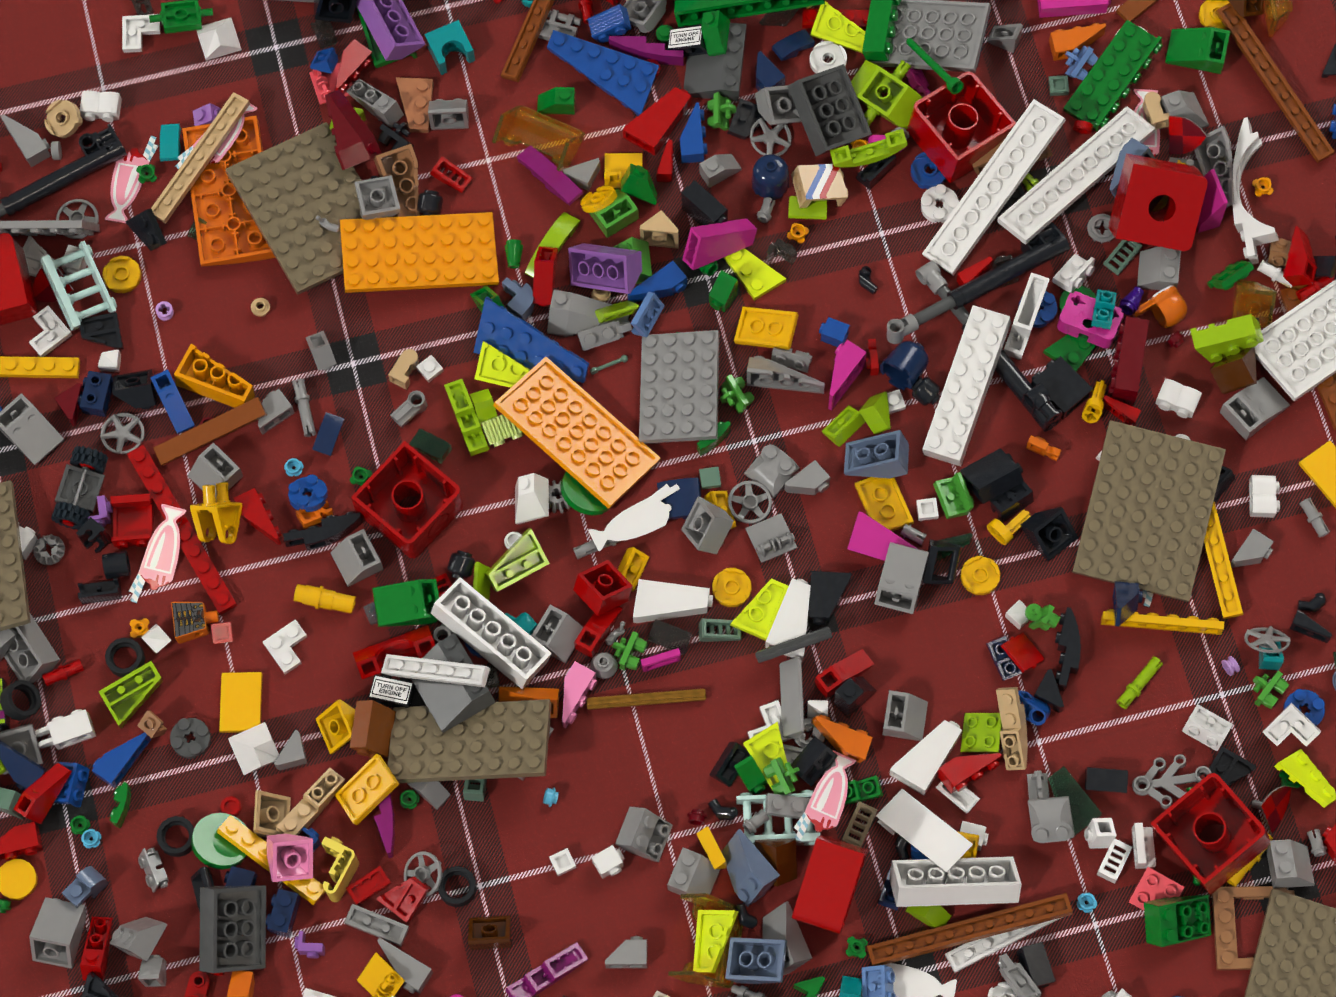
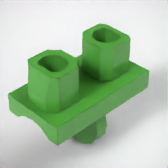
M719 92L714 93V99L707 101V107L713 113V116L707 118V125L713 129L721 128L726 131L729 130V119L731 114L736 112V106L731 104L729 98L723 97Z
M731 374L726 377V381L721 385L723 395L720 397L721 403L728 402L730 406H734L738 414L743 413L746 407L753 403L754 396L751 392H742L741 389L744 388L745 381L741 376L734 378Z
M1030 604L1025 609L1026 618L1033 621L1028 627L1033 630L1041 628L1047 631L1050 627L1055 628L1060 620V616L1053 613L1055 607L1050 604L1042 608L1038 604Z
M633 631L627 646H625L627 642L625 638H621L620 643L614 642L612 645L616 650L615 657L620 658L621 653H623L619 662V669L624 671L626 668L637 670L640 658L632 656L633 651L636 650L644 654L648 645L647 641L639 638V634Z
M1278 670L1269 683L1266 682L1269 679L1267 674H1264L1262 678L1259 676L1253 678V682L1256 685L1253 690L1258 693L1260 689H1263L1254 704L1257 706L1263 704L1270 709L1273 708L1278 698L1270 693L1272 689L1283 694L1289 686L1281 678L1283 673Z
M781 757L770 761L771 763L763 768L767 778L777 775L779 782L771 786L774 794L781 795L785 793L786 795L796 791L793 782L798 780L795 773L800 771L799 767L793 769L790 762L784 764Z

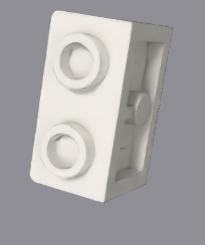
M1074 254L1056 273L1052 282L1067 292L1072 293L1076 288L1079 289L1087 276L1090 277L1093 274L1095 258L1091 257L1087 261Z
M1197 704L1182 732L1218 751L1233 724Z
M1134 823L1131 830L1135 869L1155 868L1152 827H1143V823Z

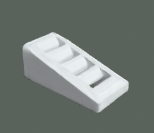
M1114 839L1096 875L1115 884L1132 847ZM1116 845L1126 850L1125 854L1114 849V846ZM1111 853L1123 857L1122 860L1111 856ZM1108 859L1120 864L1119 867L1107 862ZM1107 866L1115 870L1116 873L1104 869V867Z

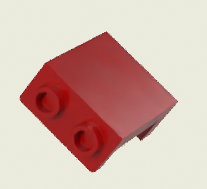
M150 493L110 496V504L113 507V537H111V542L114 547L119 549H126L129 546L147 547L154 533L153 499Z

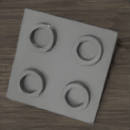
M782 513L745 528L761 563L798 548L794 541L795 537L793 533H790Z

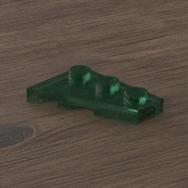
M1064 766L1048 778L1054 797L1069 796L1075 836L1088 827L1093 818H1099L1103 815Z

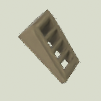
M859 802L842 841L861 847L878 810ZM860 810L867 814H870V817H867L859 813ZM859 818V819H861V820L867 822V824L864 825V824H862V823L856 821V819ZM853 825L864 830L863 833L853 829ZM852 833L860 837V840L850 837L849 834Z

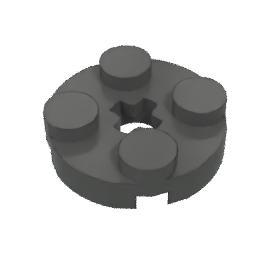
M183 718L173 727L170 734V743L179 756L193 759L208 750L211 744V734L203 721L196 718ZM193 734L196 738L195 741L191 740L190 743H187L186 736Z

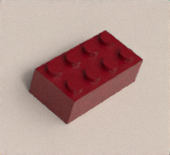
M1126 316L1124 323H1120L1117 333V346L1113 358L1115 360L1112 366V378L1108 395L1134 406L1139 390L1149 320Z

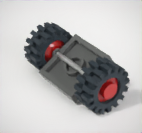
M74 447L70 459L71 465H66L55 498L56 505L51 517L52 521L74 530H79L87 522L90 513L94 512L97 496L100 494L105 478L103 473L108 461L106 454L98 452L96 449L93 450L90 447Z

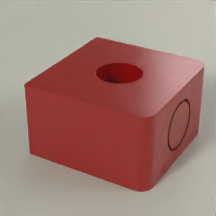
M970 71L964 72L957 77L964 84L963 89L958 94H952L945 84L916 101L907 127L909 135L922 151L927 154V157L937 166V169L949 183L973 170L972 164L1001 143L1016 124L979 78Z
M1126 153L1108 228L1116 239L1188 251L1193 244L1208 185L1207 179L1195 166ZM1159 195L1168 196V202L1163 209L1149 211V204L1153 198Z
M9 233L0 234V325L30 318L38 313L24 250Z
M406 441L351 496L355 511L357 513L360 512L361 517L409 558H417L464 507L459 486ZM408 496L420 498L419 502L413 507L404 508L399 506L401 500Z
M1215 773L1208 774L1150 823L1159 837L1210 895L1270 845V838L1262 823L1221 777ZM1211 824L1224 826L1223 835L1214 842H1204L1201 840V833L1207 826Z
M825 835L817 837L792 919L840 934L846 922L868 849Z

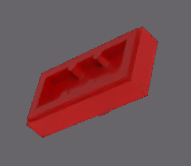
M378 866L346 887V890L358 906L392 883L381 866Z

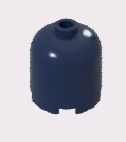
M774 154L764 155L755 162L753 167L752 189L756 195L764 198L769 197L772 200L781 198L789 188L788 166L780 156Z
M903 341L880 364V371L882 375L886 373L890 378L889 383L901 390L911 389L927 368L929 358L920 343Z

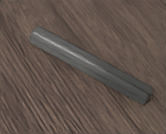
M825 627L757 651L755 656L758 663L827 640L832 637V632L829 627Z

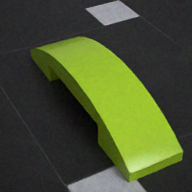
M900 129L886 133V139L857 148L849 149V146L846 145L830 150L834 167L863 166L894 155L908 145L904 130Z
M563 212L546 233L539 246L558 248L559 252L568 237L573 235L581 220ZM538 248L525 271V274L534 278V260Z

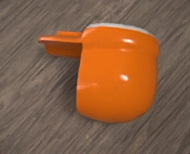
M1170 285L1154 294L1147 302L1141 304L1135 312V317L1151 310L1158 323L1164 328H1169L1185 318L1187 305L1177 288Z

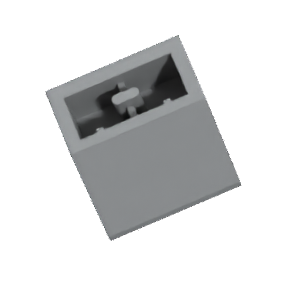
M212 443L198 456L188 477L202 491L203 485H215L216 498V483H228L229 490L243 477L241 469L218 446Z
M364 529L346 537L330 552L348 587L383 570L382 563Z
M550 604L531 636L552 653L551 656L566 663L575 649L574 642L583 626L570 615Z
M889 690L882 735L921 741L924 734L928 702L910 693Z
M629 807L615 844L630 853L659 862L673 825L646 808Z

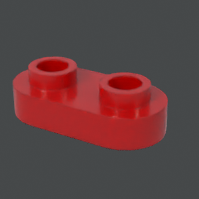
M202 971L194 972L189 978L184 997H207L210 988L209 976ZM198 978H202V983L197 985L195 981Z

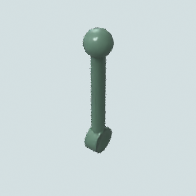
M622 355L617 360L599 367H593L590 369V372L595 374L617 363L627 362L628 356Z

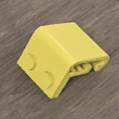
M324 837L321 844L325 852L336 858L329 874L333 882L337 884L332 889L330 883L324 881L323 888L332 902H339L359 866V861L354 851L342 845L343 842L335 837H331V839Z

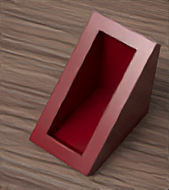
M80 383L75 384L54 398L72 426L77 425L81 409L78 406L79 396L83 395L84 388Z

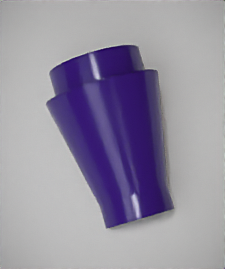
M1134 287L1120 301L1119 308L1122 309L1121 311L1124 314L1132 315L1138 310L1144 294L1140 287Z

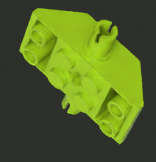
M865 60L851 80L858 101L868 108L864 116L869 126L875 117L880 115L895 126L905 128L907 131L914 104L923 98L902 81L905 74L911 68L907 62L905 63V61L901 60L892 74L880 66ZM882 92H883V93H886V92H887L888 95L882 97L881 93H882Z

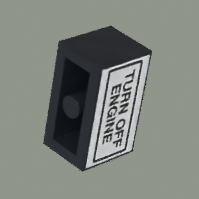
M697 24L692 27L670 29L667 50H683L684 57L708 54L701 31L702 25Z
M386 674L374 675L369 700H374L387 707L409 708L411 707L415 692L414 683L406 678L398 680Z

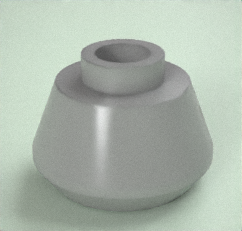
M601 652L592 658L590 667L592 671L596 672V677L607 679L616 673L618 663L612 654Z

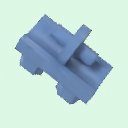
M1083 45L1081 50L1075 48L1072 53L1066 51L1065 55L1068 57V60L1065 64L1069 68L1065 74L1083 81L1088 74L1082 68L1085 62L1093 66L1098 60V57L1093 53L1094 49Z

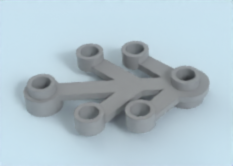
M1178 754L1174 757V762L1160 779L1153 780L1158 771H1163L1166 768L1165 760L1159 757L1154 760L1153 766L1145 776H1138L1134 779L1132 788L1137 795L1145 796L1148 794L1160 802L1162 808L1167 809L1173 804L1172 798L1168 795H1162L1154 788L1163 787L1176 797L1181 798L1187 792H1184L1175 785L1191 782L1199 783L1202 780L1200 776L1202 774H1210L1211 770L1206 766H1200L1196 769L1195 773L1174 776L1179 768H1183L1186 765L1185 756ZM1178 759L1184 760L1181 764H1178L1176 761ZM1162 762L1163 766L1158 767L1156 764ZM1145 784L1146 788L1140 789L1139 786ZM1164 800L1170 801V803L1167 805L1163 804L1162 802Z

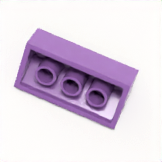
M357 0L356 6L386 61L403 59L425 45L402 0Z
M586 243L568 248L570 283L572 286L630 294L642 272L641 251Z

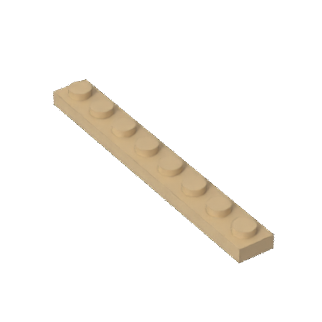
M234 92L152 206L151 209L156 219L165 224L249 107V100Z

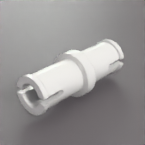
M1262 260L1257 271L1269 276L1274 282L1276 280L1286 287L1292 288V285L1283 277L1282 268H1276Z

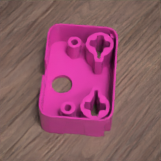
M1074 291V294L1070 293L1058 320V330L1078 338L1079 333L1089 336L1087 342L1105 349L1110 348L1123 319L1124 313L1121 312L1122 309L1115 306L1113 311L1114 319H1112L1110 330L1094 326L1086 328L1083 325V321L1086 319L1092 321L1096 298Z

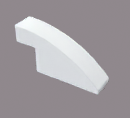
M1031 272L1004 348L1008 356L1019 360L1022 359L1050 280L1049 278Z

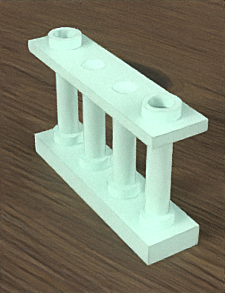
M85 240L80 242V250L56 260L51 259L48 254L39 261L71 331L80 327L82 319L104 310L114 313L117 308L116 301L113 297H110L92 258L93 251L89 244L86 245ZM84 257L88 268L65 277H59L56 271L59 266ZM92 275L96 285L72 295L66 293L64 288L66 284ZM100 292L103 303L81 312H75L72 306L75 301Z
M803 790L801 793L786 795L811 798L813 790ZM746 792L736 796V804L743 805L744 821L752 817L751 804H763V810L765 811L766 795H752V793ZM768 815L769 820L764 823L765 832H763V835L749 834L744 829V834L754 846L755 840L792 839L797 834L793 831V819L784 817L785 831L783 834H775L772 828V816ZM811 821L801 841L796 839V846H812L815 844L816 838L820 836V832L816 833L813 829Z

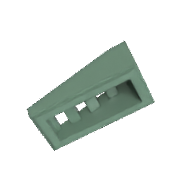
M1122 240L1104 261L1103 265L1118 276L1142 249V245L1137 242ZM1127 243V244L1130 245L1134 250H1133V251L1129 250L1127 247H1125V244ZM1123 249L1125 252L1129 254V256L1126 257L1124 254L1120 252V250ZM1118 255L1125 261L1122 263L1115 256ZM1113 260L1120 267L1117 269L1110 263V261Z
M702 618L698 624L699 641L702 642L740 641L741 630L734 627V635H731L730 624L733 620ZM717 626V634H714V627ZM722 626H725L726 634H723Z
M487 779L465 780L463 789L464 800L483 802ZM470 782H473V783H481V784H480V785L470 784Z

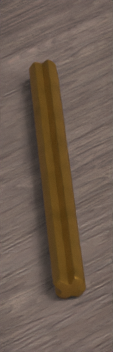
M705 689L590 697L587 698L586 702L587 709L591 710L706 700Z

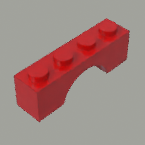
M427 625L355 651L353 656L361 678L365 679L381 673L386 654L423 658L435 646V642Z

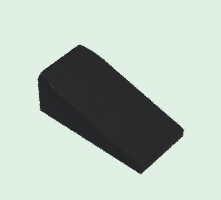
M1297 610L1290 629L1328 643L1332 634L1303 612Z

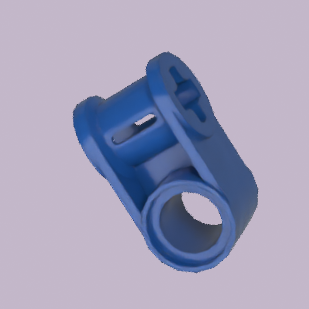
M1019 690L1020 704L1022 702L1024 704L1026 720L1034 725L1044 724L1050 716V706L1033 697L1030 693ZM1036 711H1041L1044 716L1037 715Z

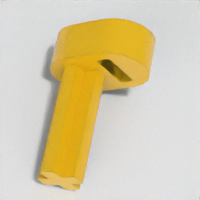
M1103 380L1100 382L1096 381L1092 397L1087 400L1084 406L1082 418L1088 423L1097 422L1104 408L1103 397L1107 387Z
M1023 509L1006 526L1000 520L994 518L987 525V529L998 542L1006 545L1013 539V534L1021 528L1020 525L1031 516L1028 511Z

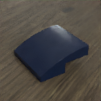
M683 478L657 483L658 490L666 484L670 488L676 484L679 486L680 489L664 498L661 502L671 505L668 521L678 518L686 520L697 497H701L699 478Z

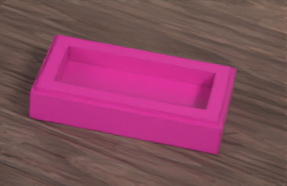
M679 648L641 659L642 670L647 672L681 660V653Z

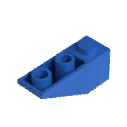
M699 102L695 104L680 137L682 163L703 162L704 155L708 154L707 143H703V138L706 137L705 126H701V121L704 120V110L700 109Z
M167 369L150 377L177 434L194 427L195 424L169 370Z

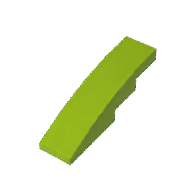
M463 379L445 384L444 387L470 456L488 451V444Z

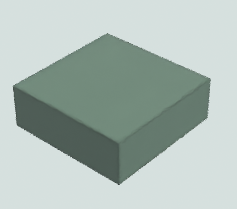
M1068 75L1049 76L1050 96L1069 95Z
M719 467L699 469L702 490L721 487Z

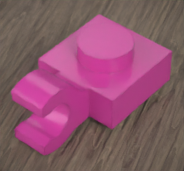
M909 69L906 73L909 85L916 89L917 93L922 97L923 94L925 96L930 94L931 91L927 88L929 84L922 70Z

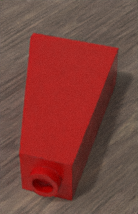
M673 88L623 128V138L655 156L691 106L692 99L690 93L684 89Z

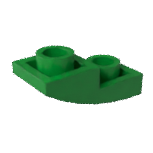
M729 421L718 423V439L699 440L697 451L700 456L714 449L727 437L731 431Z
M873 776L859 781L853 780L848 782L845 805L882 797L883 793L879 777Z
M123 782L121 786L119 785L116 788L114 801L118 804V807H115L110 814L111 823L118 828H121L130 806L131 788L126 782Z

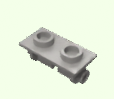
M773 348L772 361L808 373L813 357L809 353L798 350L792 353L793 349L791 348L790 350Z
M1034 771V774H1027L1029 800L1049 798L1047 773Z
M144 848L138 857L140 867L144 868L146 883L154 893L158 886L161 888L167 887L169 879L164 868L156 869V867L162 865L158 851L150 848L146 852Z

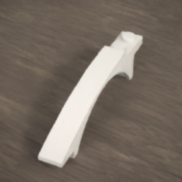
M1246 117L1241 125L1233 162L1235 203L1233 204L1234 225L1238 233L1240 232L1242 241H1245L1246 247H1243L1245 259L1248 258L1253 265L1259 263L1256 246L1279 241V237L1274 227L1265 225L1253 218L1245 210L1241 202L1240 181L1243 170L1251 156L1262 146L1259 133L1252 132V126L1248 117Z

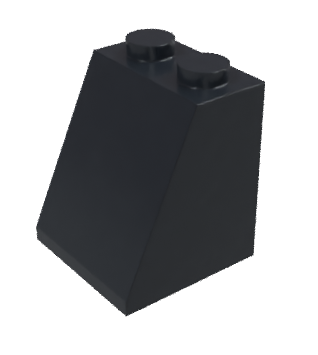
M314 0V20L351 23L357 0Z

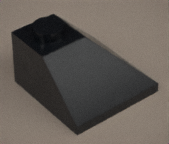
M152 369L114 376L113 395L136 409H149L155 406V387L150 378L153 376Z
M1062 507L1037 512L1020 525L1027 539L1047 561H1050L1078 538Z

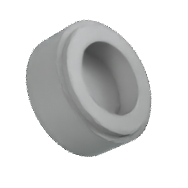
M60 141L51 142L53 160L62 159Z

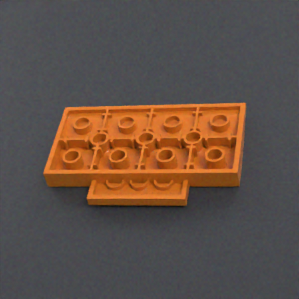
M257 115L244 117L242 130L231 148L219 162L208 164L190 189L201 266L236 264L276 258L225 171L226 168L263 152ZM210 124L182 128L185 151L206 132Z

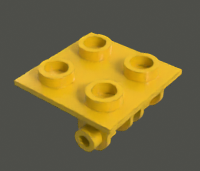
M605 153V186L620 189L621 180L629 165L642 166V153Z
M377 952L357 979L372 997L395 996L405 982Z

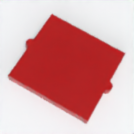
M1024 633L1011 637L1009 641L1001 645L1002 649L1022 673L1031 668L1035 669L1039 663L1045 660Z

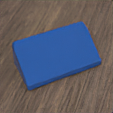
M331 47L317 51L310 68L325 73H333L338 62L335 48Z

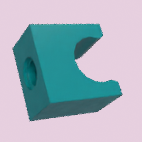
M459 20L424 34L426 45L441 75L447 73L445 56L450 52H461L466 57L468 63L475 61L474 50Z

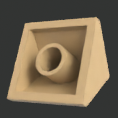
M662 210L640 225V240L649 242V246L679 249L678 228Z
M260 790L256 791L253 828L256 835L267 838V835L280 834L276 830V826L290 812L291 797Z

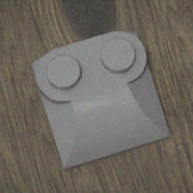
M627 0L623 6L627 8L630 24L638 27L640 32L647 33L654 29L666 12L667 1Z
M392 175L354 182L362 219L393 217L400 213V205Z
M769 444L762 449L761 454L749 466L744 475L752 481L764 485L770 495L775 498L785 487V483L799 471V466L777 446Z
M33 724L0 732V740L37 764H43Z
M1069 796L1028 800L1033 841L1038 843L1066 841L1075 836Z

